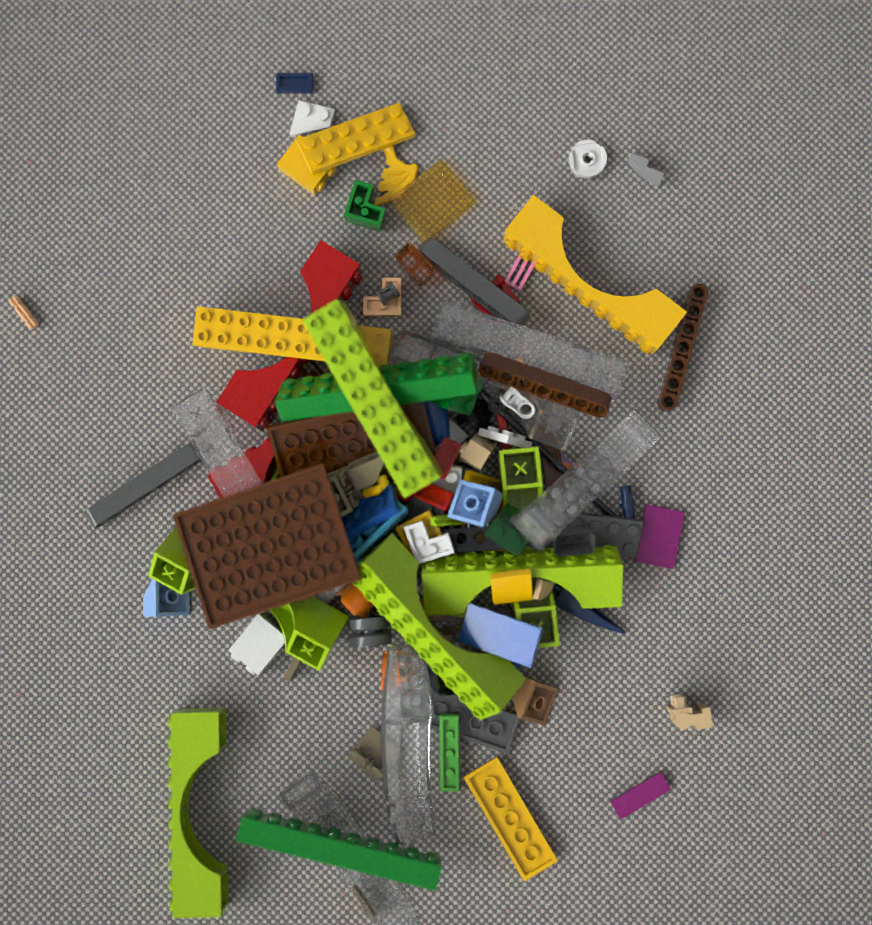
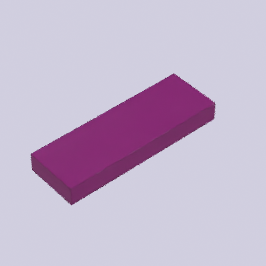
M659 771L610 800V803L621 820L671 789Z

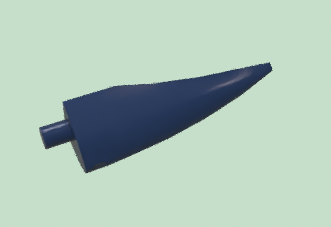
M554 582L553 590L557 592L554 597L555 606L593 625L622 634L626 633L625 630L602 614L597 608L582 609L579 601L573 594Z

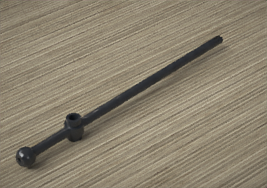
M481 388L478 395L487 403L489 412L493 414L498 413L520 435L526 436L525 439L532 442L533 447H539V453L605 515L618 517L503 408V403L499 398H492ZM493 403L497 404V409L493 407Z

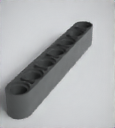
M429 238L417 251L423 261L512 330L518 331L530 318V314L525 308L435 239Z
M192 441L86 509L84 513L93 528L96 529L200 463L206 456L198 443Z

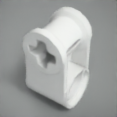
M510 387L504 395L499 396L500 401L520 417L528 419L534 415L535 401L524 391ZM528 404L532 409L524 411L521 406Z

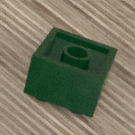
M506 503L484 535L519 557L540 523L511 504Z

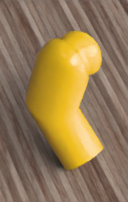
M385 474L378 476L377 485L363 490L365 498L381 494L389 485V480H387Z

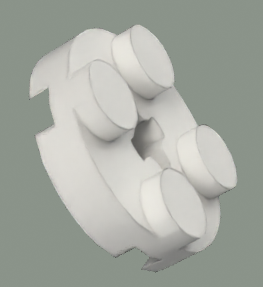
M594 140L578 142L569 155V166L574 175L585 179L594 178L601 174L607 162L605 149ZM585 155L593 159L590 163L583 161Z

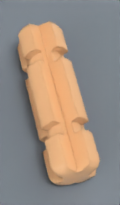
M14 296L9 300L11 306L15 308V311L25 321L28 328L32 330L39 325L38 321L19 297Z

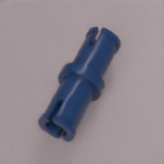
M620 486L622 502L620 508L623 510V517L635 519L634 506L636 504L633 502L632 486Z

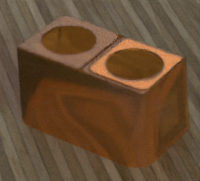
M408 242L396 253V262L420 287L434 275L433 265L411 242L410 245ZM406 255H412L415 258V265L411 268L405 267L402 263V259ZM420 268L426 269L428 272V277L424 281H418L415 277V272Z

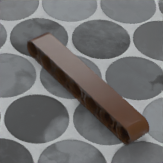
M695 284L687 294L683 308L687 313L679 323L657 401L658 408L663 412L671 411L678 404L708 296V289L704 284ZM694 290L700 291L702 297L697 298L694 295ZM689 308L695 309L697 315L692 316L689 313ZM684 326H689L692 333H685ZM679 344H684L687 351L681 352L678 347ZM674 362L681 364L682 369L680 371L674 368ZM669 380H674L676 382V389H672L669 387ZM664 398H668L671 400V407H666L664 405Z
M492 352L486 353L483 356L479 367V374L489 380L598 418H604L608 415L612 398L604 391Z

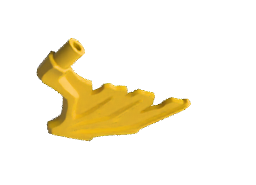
M394 145L382 149L386 156V164L390 167L383 169L381 178L384 180L379 183L378 191L381 193L388 192L382 197H377L373 205L380 206L395 199L400 200L411 185H415L418 165L415 163L408 165L399 160L396 156Z

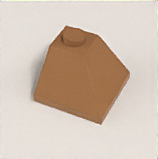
M524 676L526 680L513 695L517 716L526 721L545 725L558 688Z

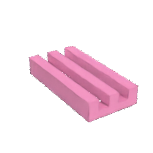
M518 255L505 282L508 286L521 292L535 263L532 261L520 285L517 286L516 283L528 263L524 260L513 282H510L509 280L521 260V257Z

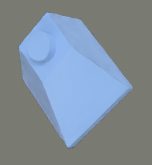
M460 480L447 517L485 527L497 514L503 494L495 488Z
M152 579L143 597V616L190 615L189 592L181 595Z

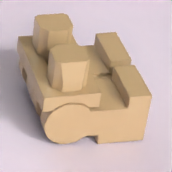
M682 694L670 695L671 705L667 706V712L670 713L671 722L682 730L688 729L690 726L695 729L713 728L709 706L699 703L696 704V709H692V707L686 704V697Z

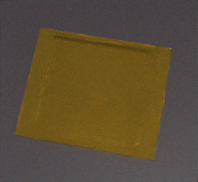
M442 159L389 198L390 203L424 243L441 232L477 202Z

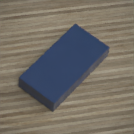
M276 73V93L313 94V73Z

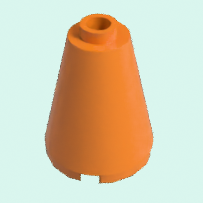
M352 583L336 593L337 597L340 595L343 597L340 600L354 616L360 615V619H366L374 607Z

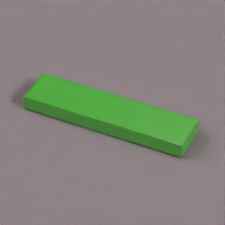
M440 713V791L460 792L459 714Z

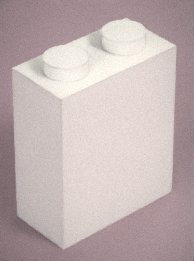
M259 613L228 651L232 653L230 656L238 663L241 661L246 665L247 671L253 675H260L285 645L284 635L278 626L262 613Z

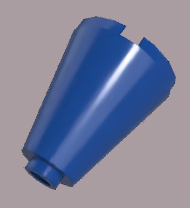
M424 401L433 442L439 445L444 437H450L448 410L429 401Z

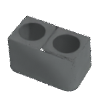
M589 524L552 528V547L555 554L560 557L593 553L592 549L595 552V536ZM587 533L583 540H576L573 537V534ZM568 535L567 539L563 542L555 541V538L558 536Z

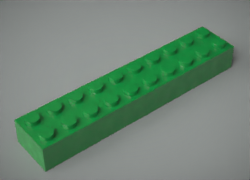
M460 353L457 356H440L437 359H421L417 362H401L397 365L385 364L378 367L399 405L472 395L477 392L478 371L474 353ZM331 373L316 377L306 376L296 380L287 379L281 382L275 399L281 422L354 411L336 378Z
M259 808L248 809L241 818L236 842L437 891L442 870V857H438V853L427 851V854L419 852L418 848L408 846L407 849L399 847L398 843L391 841L388 844L382 843L380 839L375 837L362 838L360 834L355 832H349V834L342 833L341 829L329 827V829L322 828L321 824L310 822V824L302 823L301 819L290 817V819L282 818L283 815L275 812L266 814Z

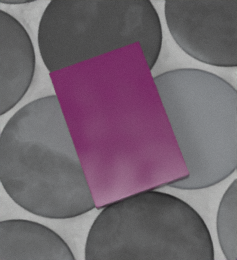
M645 505L643 526L635 562L674 569L684 512Z

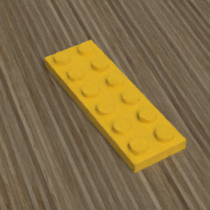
M399 102L297 139V145L311 174L314 175L414 138L415 132Z
M497 756L463 776L524 882L558 862Z

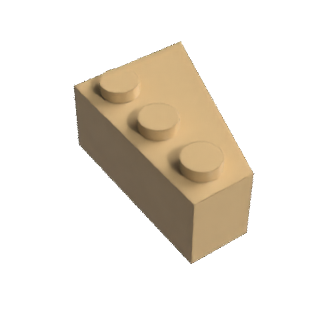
M477 432L469 443L464 442L459 450L460 462L480 473L499 441L478 436Z

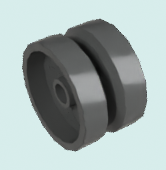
M384 616L348 619V630L361 631V633L353 634L349 637L350 647L372 648L391 644V633L389 631H379V629L388 628L391 626V623Z

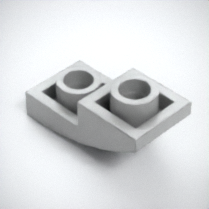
M631 153L627 162L630 167L645 180L659 186L664 173L658 168L647 167L649 159H646L644 155Z

